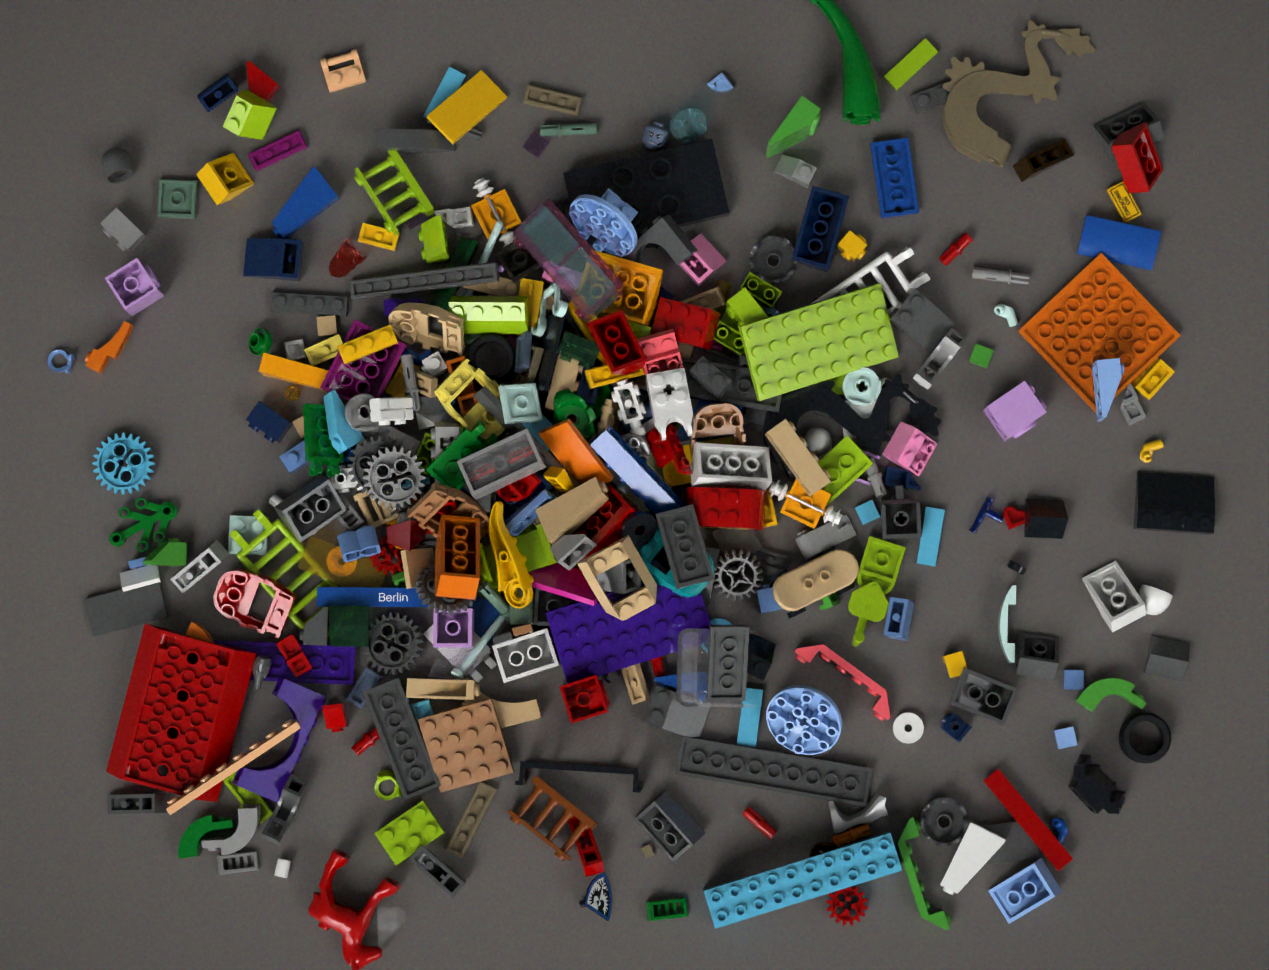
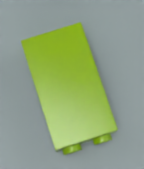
M541 524L536 525L537 530L515 536L517 539L516 546L520 554L525 555L527 558L525 565L528 572L557 563L550 550L552 544L548 541ZM480 543V562L483 561L484 564L482 569L484 579H488L491 584L497 583V565L492 546L484 547Z

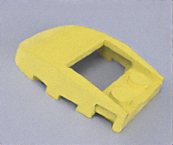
M465 359L433 392L447 413L463 428L467 427L471 431L473 426L480 420L485 424L486 428L480 434L483 439H488L492 433L499 436L505 428L479 402L464 417L450 404L474 378L482 387L486 386L501 402L498 389L500 385L495 380L492 381L486 376L485 372L480 368L475 369L468 364L469 360Z

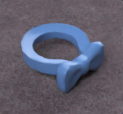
M54 350L48 356V366L55 372L65 371L66 373H71L75 355L72 353L68 354L63 350ZM63 354L68 360L67 365L55 368L53 366L54 356Z

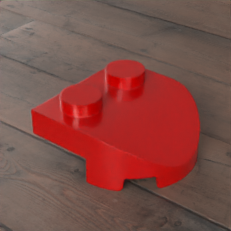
M533 473L496 492L505 501L517 502L530 496L542 480Z

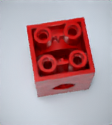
M597 675L559 686L571 724L609 713L607 706H610L606 689L603 680H598Z

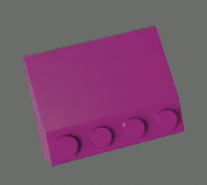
M354 320L343 344L371 333L375 329ZM398 341L395 345L346 365L338 351L320 388L327 392L335 389L339 398L346 402L354 395L362 393L371 394L374 398H383L401 362V356L404 355L408 347ZM362 407V410L368 413L367 409Z

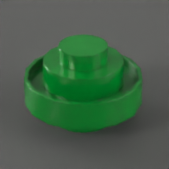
M260 327L253 330L250 335L249 350L254 355L263 356V353H268L272 346V336L269 330Z

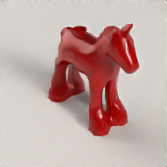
M334 849L330 854L328 862L325 864L324 873L318 885L321 892H313V901L308 907V912L311 917L319 921L318 926L326 931L332 928L342 934L344 959L348 965L352 966V970H359L382 957L383 950L380 947L364 946L362 939L370 926L373 913L379 902L383 898L395 894L401 885L385 877L360 911L338 904L332 890L333 877L336 871L347 864L351 857L338 849Z

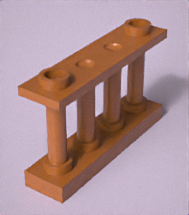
M535 776L531 781L535 784L533 792L516 813L510 809L508 810V813L511 815L509 819L517 825L523 824L556 851L554 854L559 859L571 861L572 857L567 854L585 829L591 828L595 830L598 823L541 778ZM545 792L550 796L549 802L530 825L522 817L538 796ZM560 804L565 808L564 814L545 837L537 829L552 809ZM575 816L580 820L578 822L579 826L560 849L552 841L570 817L573 818Z

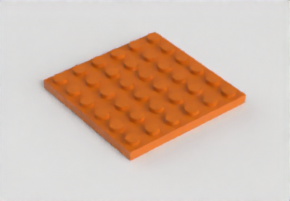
M1102 253L1017 331L1095 413L1096 404L1092 364L1096 360L1120 358V363L1124 364V374H1122L1114 396L1115 398L1181 336Z

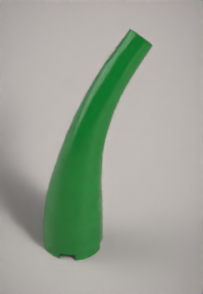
M809 0L814 6L817 5L829 19L842 46L843 122H847V119L851 120L852 125H869L870 120L875 119V122H879L881 120L878 86L868 53L857 30L835 0Z

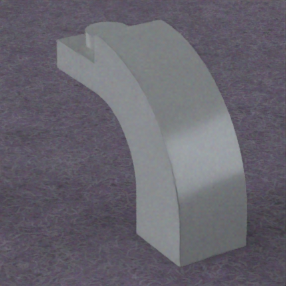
M951 328L913 379L920 386L928 390L967 339Z
M261 804L241 805L238 808V827L236 832L228 836L205 837L201 841L202 848H208V851H217L221 848V855L232 854L242 849L254 837L259 828Z

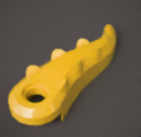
M496 501L490 513L488 528L497 565L498 592L504 591L510 606L520 609L528 606L532 601V583L534 578L528 573L525 565L526 556L520 554L516 546V537L511 536L505 526L503 502ZM518 588H521L523 591L522 598L517 595Z

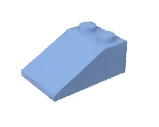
M1120 358L1096 360L1092 364L1097 422L1107 417L1122 374H1124V364L1120 363Z
M1042 858L988 890L1009 924L1062 892Z

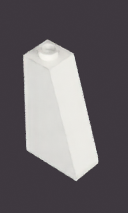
M970 822L940 884L944 887L943 891L951 895L954 892L958 894L1007 839L974 822Z

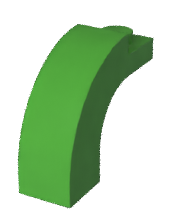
M1118 678L1097 680L1086 686L1074 700L1090 712H1093L1098 703L1108 695L1121 696L1139 710L1143 709L1146 705L1141 694L1136 691L1134 693L1131 692L1135 687L1134 684Z

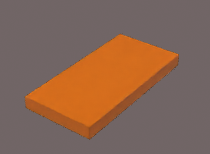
M566 419L539 432L538 435L554 456L580 485L594 477L605 483L612 481L614 478L570 419Z

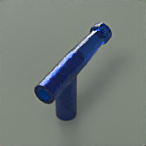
M986 498L972 528L969 529L970 532L977 533V529L985 516L999 523L1002 522L1004 516L990 509L994 501L993 499Z

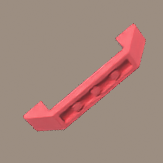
M824 644L795 649L794 653L797 654L795 658L801 663H810L819 651L821 653L820 657L828 663L830 661L836 664L835 668L843 674L849 673L852 676L851 680L859 686L861 684L867 686V692L874 697L880 696L872 707V710L875 711L873 715L881 721L883 719H890L887 692L875 681Z

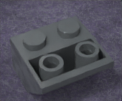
M630 559L596 576L604 591L626 594L641 588V578Z

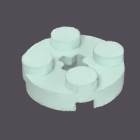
M865 367L848 373L842 384L844 397L856 406L872 404L878 398L881 391V382L876 373ZM865 382L864 386L867 387V390L860 392L856 385Z

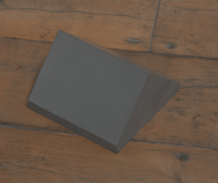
M1151 636L1144 674L1182 681L1189 663L1190 644Z

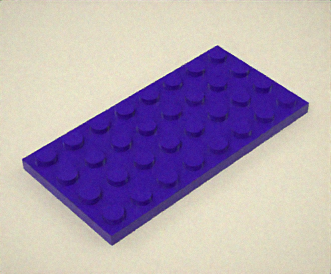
M641 581V588H642V587L645 586V584L643 583V581ZM658 583L656 603L624 621L606 613L599 601L594 606L578 601L545 612L567 684L594 675L598 677L709 641L711 624L702 594L684 597L672 592L671 589L665 586H660ZM634 591L626 594L606 592V595L611 603H614Z

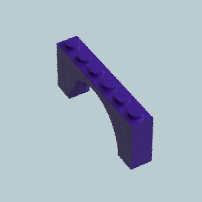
M279 676L272 694L279 697L288 706L293 719L298 721L301 728L294 733L292 744L282 758L264 767L253 768L243 766L237 770L232 781L236 786L277 803L289 776L294 773L295 763L297 764L301 758L300 752L302 747L308 743V734L317 722L316 716L325 704L324 695Z

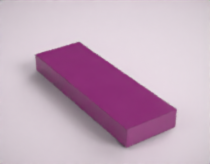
M297 130L249 153L248 156L255 171L258 172L308 147L300 130Z

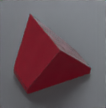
M408 520L395 525L387 524L386 541L411 551L425 538V530L418 526L419 521Z

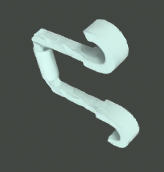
M556 281L542 294L537 328H531V333L535 336L541 337L546 330L547 297L554 293L553 315L562 318L567 311L568 303L560 301L561 284Z

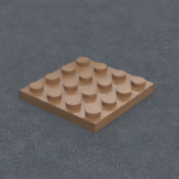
M492 698L418 719L433 770L441 785L439 786L440 793L514 773L515 770Z

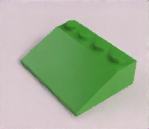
M801 96L769 140L766 157L770 158L807 139L809 135L813 136L820 124L821 109Z

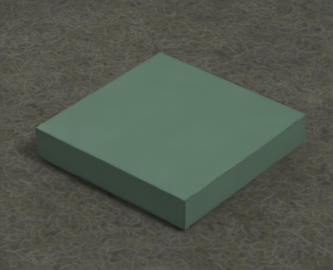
M159 179L157 217L196 219L198 181Z

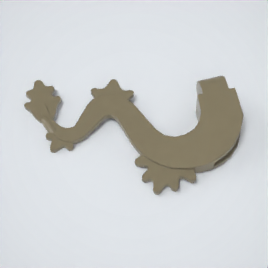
M1029 20L1027 31L1021 33L1025 37L1024 51L1029 67V74L1027 76L984 70L983 62H979L973 67L969 57H965L963 62H960L956 57H952V69L947 68L945 70V74L950 77L951 81L942 85L943 89L950 92L943 107V126L948 139L955 149L978 163L983 159L994 166L1004 167L1012 146L997 136L998 131L985 125L979 119L976 112L977 102L984 95L992 93L1020 96L1032 95L1035 104H1038L1042 98L1052 101L1057 100L1058 96L1054 87L1060 79L1050 75L1049 67L1037 47L1038 42L1042 39H1054L1067 56L1074 51L1077 57L1081 58L1084 53L1092 54L1095 51V48L1089 43L1090 36H1080L1081 30L1079 28L1045 29L1044 24L1037 26L1032 20Z

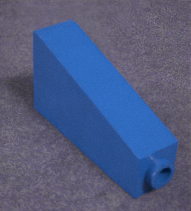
M315 166L311 168L272 221L274 226L272 230L278 238L288 239L339 200L337 194Z

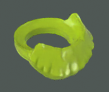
M390 770L380 771L377 774V780L374 785L376 795L383 800L401 797L402 793L394 773ZM388 779L392 780L395 783L394 792L391 795H383L379 790L380 783Z

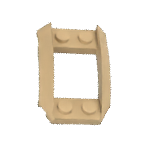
M629 535L577 562L605 612L619 620L624 621L656 603L657 583ZM630 559L645 586L611 603L596 576Z

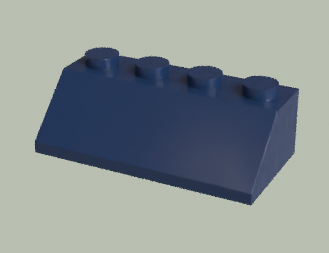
M812 186L792 260L828 273L849 196Z

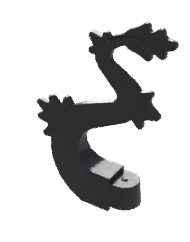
M897 374L893 381L885 380L886 387L880 392L870 417L862 418L839 395L832 391L835 385L834 381H822L782 394L779 413L766 412L763 425L764 443L766 447H769V453L775 464L781 463L788 478L792 481L796 477L765 436L766 432L785 419L788 422L791 421L797 429L798 420L803 414L810 411H820L827 414L849 433L858 437L856 444L859 448L866 446L876 456L879 453L881 443L891 440L885 430L888 425L890 400L893 397H901L910 402L911 424L913 426L919 424L922 433H930L933 437L939 435L937 426L941 423V419L934 416L938 409L925 400L916 397L908 390L909 384L902 383L901 374Z

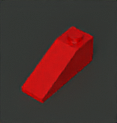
M575 816L573 818L570 817L568 820L571 834L579 826L578 822L580 820ZM591 828L585 829L574 844L585 877L604 872V868Z

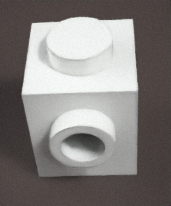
M438 351L422 360L424 366L421 369L424 373L437 378L448 371V367Z

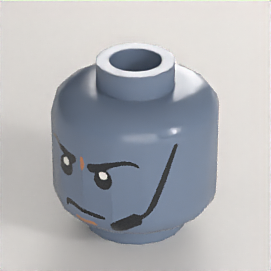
M653 121V125L648 124L645 126L642 142L645 144V147L659 151L660 148L666 146L669 131L664 128V124Z

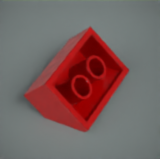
M1142 123L1119 134L1111 145L1128 193L1149 192L1163 171L1147 123Z
M622 310L587 323L612 374L627 375L644 367L647 358Z

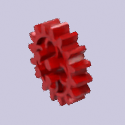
M380 536L379 545L381 552L370 556L372 566L377 567L378 572L384 570L385 575L388 574V571H391L392 575H395L396 570L402 572L401 551H398L394 545L387 543L386 539ZM384 546L389 547L390 554H387L386 548ZM391 555H394L395 562L397 563H392Z
M851 886L835 891L834 894H828L831 900H826V903L830 904V907L826 908V910L832 911L829 917H836V923L842 920V925L845 926L846 922L849 921L852 926L853 920L860 922V915L865 917L862 911L863 909H868L864 905L868 900L867 898L862 899L864 892L858 893L859 887L857 886L854 889H851ZM843 893L846 901H850L854 895L858 896V901L850 904V907L856 910L855 916H850L847 908H844L841 914L836 913V908L844 905L842 901L838 900V894Z

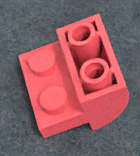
M673 329L637 339L647 358L643 367L645 376L650 373L683 368Z

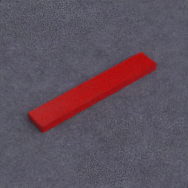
M999 769L983 781L1057 871H1060L1073 860L1066 849Z

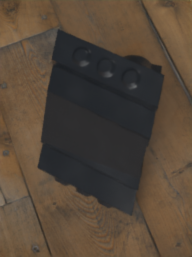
M1080 755L1074 764L1073 777L1075 780L1068 787L1094 814H1098L1103 809L1109 814H1119L1125 803V791H1116V782H1112L1100 769V765L1091 764V755Z

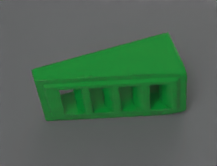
M686 897L645 902L647 921L688 917ZM676 902L680 904L681 914H677ZM669 903L672 904L673 915H670ZM661 904L664 905L665 916H662ZM653 905H656L657 917H654Z

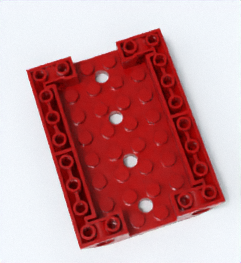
M145 623L106 772L122 780L181 796L184 794L183 791L193 784L195 787L201 783L200 779L205 775L216 773V768L223 763L228 765L257 653L221 643L214 644L182 635L183 633ZM190 653H195L198 656L197 663L192 664L189 662L188 655ZM184 690L188 693L186 701L179 699V691ZM170 728L178 730L177 738L169 736L168 731ZM160 765L168 767L169 772L167 775L163 776L159 773ZM223 780L195 798V800L218 802Z

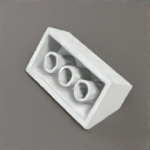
M698 442L694 444L691 470L693 472L691 474L692 487L766 491L772 483L769 447Z

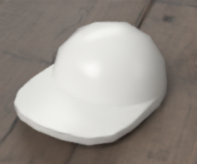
M811 428L804 435V440L808 444L806 448L810 453L813 452L819 461L832 450L831 435L824 428Z

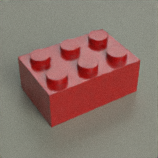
M660 297L650 334L673 329L678 343L710 350L720 313L711 309Z

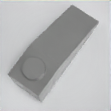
M215 540L170 580L183 594L229 555V552L218 540Z

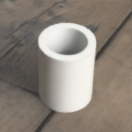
M278 858L274 876L287 878L291 861Z

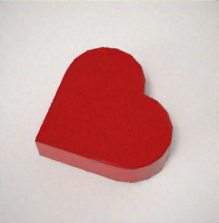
M1008 506L1003 510V517L1009 530L1025 523V511L1017 510L1014 506Z

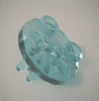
M694 106L680 109L671 119V134L683 144L697 139L707 130L705 114Z

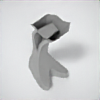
M876 791L869 804L863 810L850 816L842 814L834 801L828 800L834 834L844 832L858 824L873 823L879 817L888 815L885 808L886 797L880 796Z

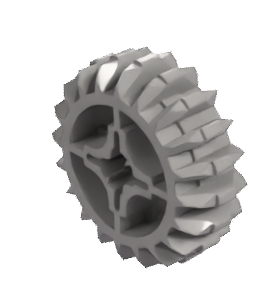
M732 549V555L725 551L726 558L724 559L722 556H719L718 559L721 563L717 562L715 564L718 569L714 571L716 575L713 581L718 582L714 584V587H721L718 591L719 594L726 591L725 598H728L730 594H732V600H736V595H739L740 600H743V594L750 598L749 591L755 594L757 590L754 586L761 587V583L758 582L763 580V576L758 575L763 573V568H758L761 562H754L757 558L755 555L749 558L750 551H747L745 555H743V549H739V554H736L735 549ZM732 561H741L737 566H726ZM746 563L753 569V578H750L744 572ZM722 571L731 577L729 586L722 580ZM738 571H740L741 575L743 576H737V578H735L734 574L732 573H738ZM739 583H749L743 588H734Z

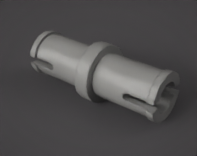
M874 457L870 459L874 464L866 470L869 476L867 479L872 484L875 496L880 497V495L883 496L888 492L881 478L883 477L882 473H879Z

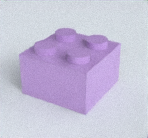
M434 608L433 647L436 649H473L474 610L467 608V611H464L461 608L460 614L453 611V615H450L449 611H446L445 615H443L442 610L435 613Z

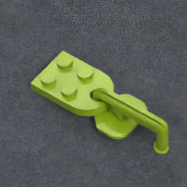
M872 536L868 537L857 576L859 589L852 592L848 603L849 612L859 617L852 638V645L854 647L859 646L865 639L863 633L867 620L880 622L884 619L889 605L885 595L895 585L906 547Z

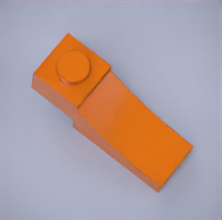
M124 321L118 332L108 343L98 350L93 348L92 352H88L85 358V362H87L85 366L102 374L110 357L118 360L134 326Z

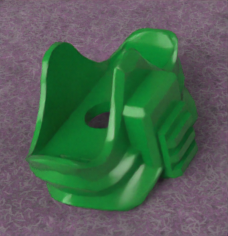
M566 388L558 391L553 402L554 423L566 420L569 414H574L576 416L574 425L588 442L595 432L593 420L596 417L593 409L586 405L583 398L571 392L570 389Z

